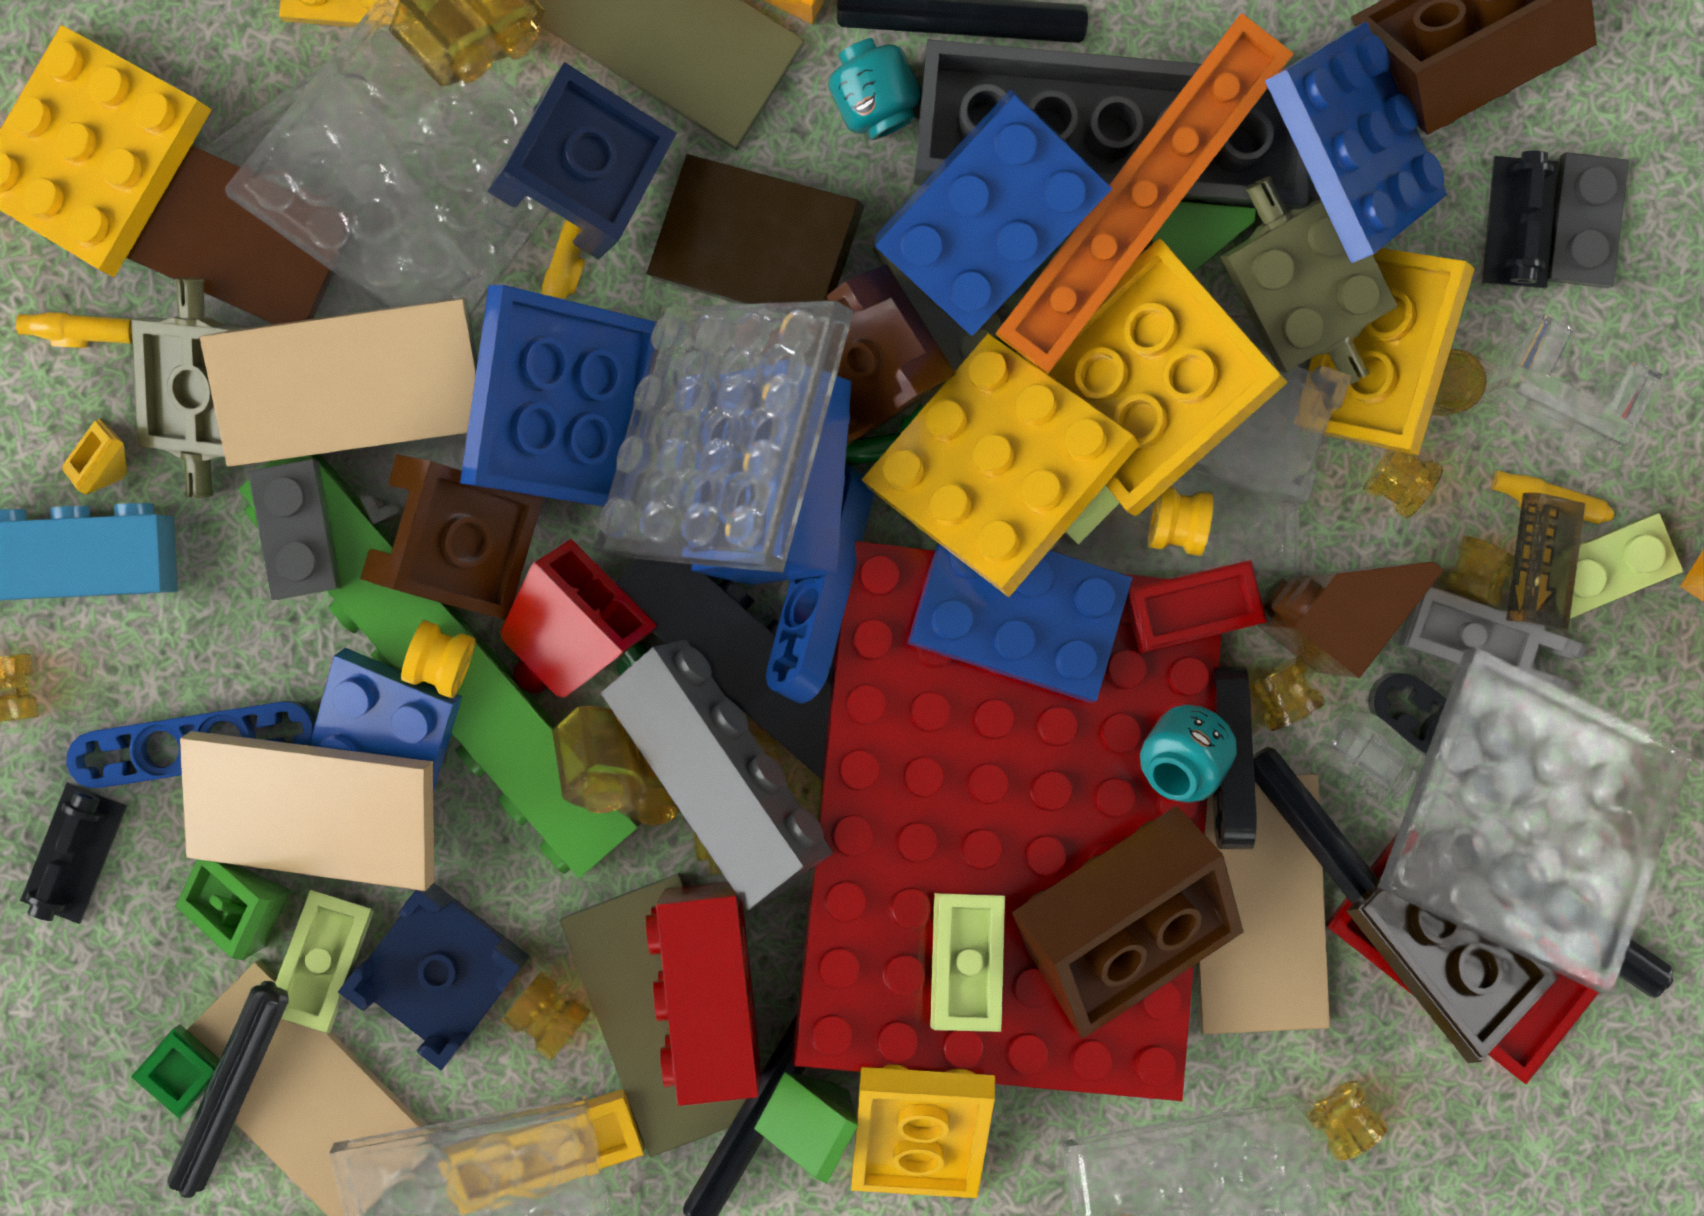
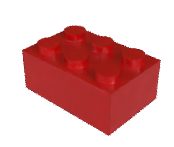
M729 882L666 888L657 901L656 906L651 907V915H646V935L649 954H661L663 969L658 971V981H653L656 1020H668L670 1033L665 1035V1047L660 1048L664 1088H676L677 1106L758 1097L762 1069L744 905Z

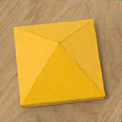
M101 419L95 420L62 465V470L76 489L85 495L118 482L128 473L124 443L109 425Z

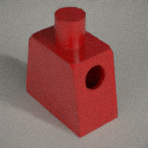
M570 539L534 562L530 567L500 633L502 641L520 658L513 669L516 682L523 689L532 693L543 692L548 687L556 696L565 698L653 632L657 624Z

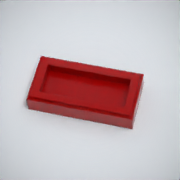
M1252 560L1131 588L1126 599L1139 654L1267 623Z

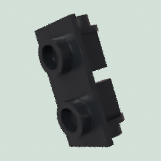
M1532 150L1522 152L1521 158L1494 156L1482 283L1547 288L1558 161H1549L1547 152Z
M66 783L20 899L21 902L30 905L27 912L30 916L44 921H53L54 916L57 915L78 924L82 922L128 805L72 783Z

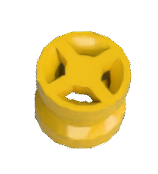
M1170 486L1153 502L1148 530V547L1162 550L1169 545L1182 547L1186 554L1202 556L1211 528L1213 494L1198 491L1192 496L1182 495L1177 492L1174 486Z
M423 620L417 628L406 653L401 680L413 685L427 682L435 685L438 694L453 699L459 691L474 653L476 638L463 633L454 637L442 633L438 624Z

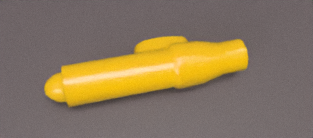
M566 219L549 269L546 270L541 294L566 300L569 294L574 295L585 260L580 258L582 249L575 246L572 242L582 229Z
M47 312L35 315L19 314L16 319V330L19 335H33L50 340L52 346L86 348L89 341L133 344L132 319Z
M1497 470L1491 489L1505 493L1519 501L1518 507L1533 512L1535 504L1553 508L1554 515L1556 512L1598 525L1601 522H1608L1614 518V510L1608 505L1606 500L1547 483L1541 478L1529 475L1511 474L1501 470Z

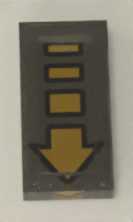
M1523 493L1506 621L1548 629L1568 630L1585 503L1544 493Z

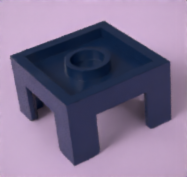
M564 62L542 92L533 108L534 114L513 151L500 167L487 192L514 208L520 204L526 195L581 228L582 230L572 241L573 244L599 260L620 240L677 133Z
M433 883L426 891H414L398 914L401 915L370 957L357 966L338 993L363 1011L373 1003L379 1005L425 1040L418 1047L417 1052L442 1071L523 967L530 955Z

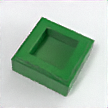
M179 1024L168 1033L131 1077L180 1119L205 1093L220 1059Z

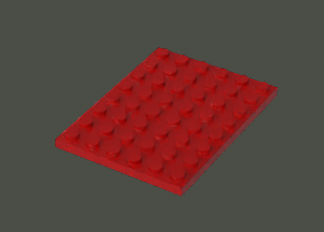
M855 541L857 564L835 647L817 819L823 830V838L833 851V854L812 869L792 1064L801 1067L861 1072V1067L884 1068L886 1065H900L908 1070L933 1072L966 1069L975 1074L995 1075V1084L1183 1102L1194 966L1082 1039L1027 952L1012 912L1027 903L1034 894L1049 889L1081 868L1090 858L1103 854L1134 834L1144 823L1157 819L1176 806L1205 835L1208 797L1203 801L1187 803L1170 800L1160 795L1152 788L1144 775L1139 755L1145 739L1160 717L1171 708L1189 704L1202 706L1215 713L1216 686L1214 685V667H1219L1221 634L1139 654L1127 603L1125 602L1098 699L1096 702L1089 703L907 644L935 551ZM1124 574L1133 577L1129 589L1168 580ZM934 893L1005 896L1001 1032L934 1030L930 1028Z

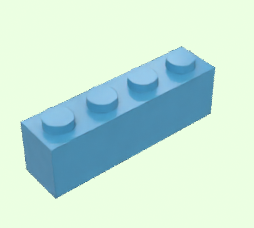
M154 503L115 504L114 516L91 517L90 506L51 507L50 519L27 520L26 509H0V601L178 592L174 516L154 514Z

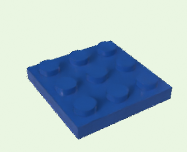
M1367 21L1342 33L1265 80L1351 263L1375 254L1447 196L1443 186L1444 173L1438 159L1432 153L1427 152L1416 128L1417 115L1414 106L1407 96L1400 93L1389 70L1390 57L1383 41L1378 36L1373 35Z
M489 285L460 483L635 512L662 323L507 285Z

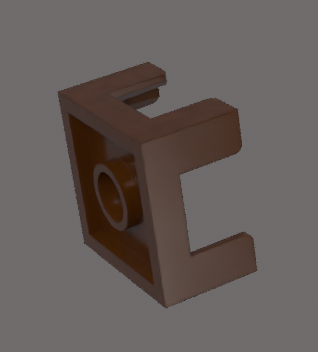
M887 264L845 281L826 296L832 305L824 329L800 322L780 331L760 346L772 366L788 362L800 364L805 361L811 368L851 381L847 446L877 430L956 375Z
M396 454L389 478V485L409 490L392 553L389 554L370 549L367 553L360 579L400 592L506 620L514 602L544 497L461 484L462 470L430 460Z

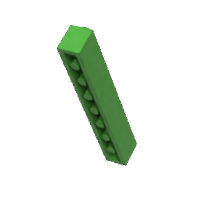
M321 454L269 461L262 468L310 459L319 461L342 585L341 589L327 591L334 599L329 604V608L346 629L354 634L361 629L375 645L376 649L371 653L374 660L402 671L409 645L423 620L438 624L442 633L454 637L463 633L476 638L474 653L468 671L457 692L458 695L462 696L452 734L461 745L455 751L471 772L479 778L487 773L503 791L497 799L513 820L521 826L529 821L545 839L540 844V849L546 858L561 873L565 874L571 869L580 879L636 830L643 821L529 691L523 689L516 682L513 673L454 606L360 579L368 551L375 549L391 554L395 539ZM247 480L238 490L250 503L244 511L258 528L250 480Z

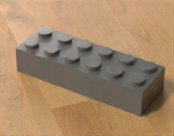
M927 39L913 185H922L1010 89L1017 93L1110 184L1202 64ZM1268 88L1181 202L1255 208L1245 189L1251 184H1256V181L1271 176L1287 210L1302 208L1307 205L1309 173Z

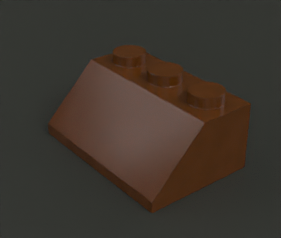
M1381 0L1351 16L1355 27L1367 21L1373 35L1378 36L1385 44L1390 57L1389 70L1400 93L1407 96L1413 104L1417 115V126L1427 135L1452 124L1462 116L1498 97L1508 94L1522 84L1554 67L1566 63L1569 59L1597 45L1592 0Z
M1420 562L1295 576L1290 582L1282 578L1262 600L1267 623L1257 626L1315 672L1360 678L1444 570L1434 562Z
M1177 806L1157 819L1144 823L1134 834L1103 854L1090 858L1081 868L1049 889L1034 894L1027 903L1012 912L1027 952L1082 1039L1244 933L1223 853Z

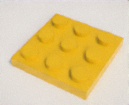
M61 24L0 129V211L98 270L115 278L212 109L194 97Z
M1160 237L1134 261L1047 374L1134 435L1139 445L1138 448L1108 481L1106 487L1123 508L1135 517L1288 383Z
M988 333L955 371L956 375L944 383L861 480L870 491L1003 594L1010 597L1139 445L1133 434Z

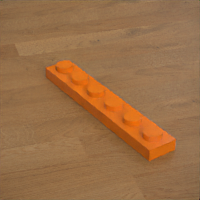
M1241 13L1109 184L1112 190L1077 226L995 335L1044 373L1048 374L1268 87L1265 80L1280 72L1294 53Z

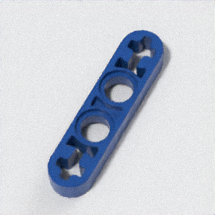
M846 463L837 574L790 580L767 666L766 681L769 688L796 703L803 704L812 700L826 682L857 564L855 541H863L874 498V493L861 480L865 475Z
M282 701L90 731L78 736L71 743L67 751L66 765L74 780L87 788H104L181 776L180 738L190 731L210 733L218 722L228 721L239 729L242 737L256 739V732L249 719L250 715L255 714L258 716L256 728L281 723L282 712H288L291 721H301L303 726V733L293 737V744L309 746L316 723V716L308 706L298 701ZM158 731L170 733L177 740L179 746V753L175 762L168 767L154 764L147 753V743L150 737ZM126 734L131 735L129 755L137 773H130L131 760L104 766V777H100L97 767L86 766L85 755L94 752V741H98L101 751L129 748L124 736ZM282 737L264 739L268 741L286 743L285 739Z

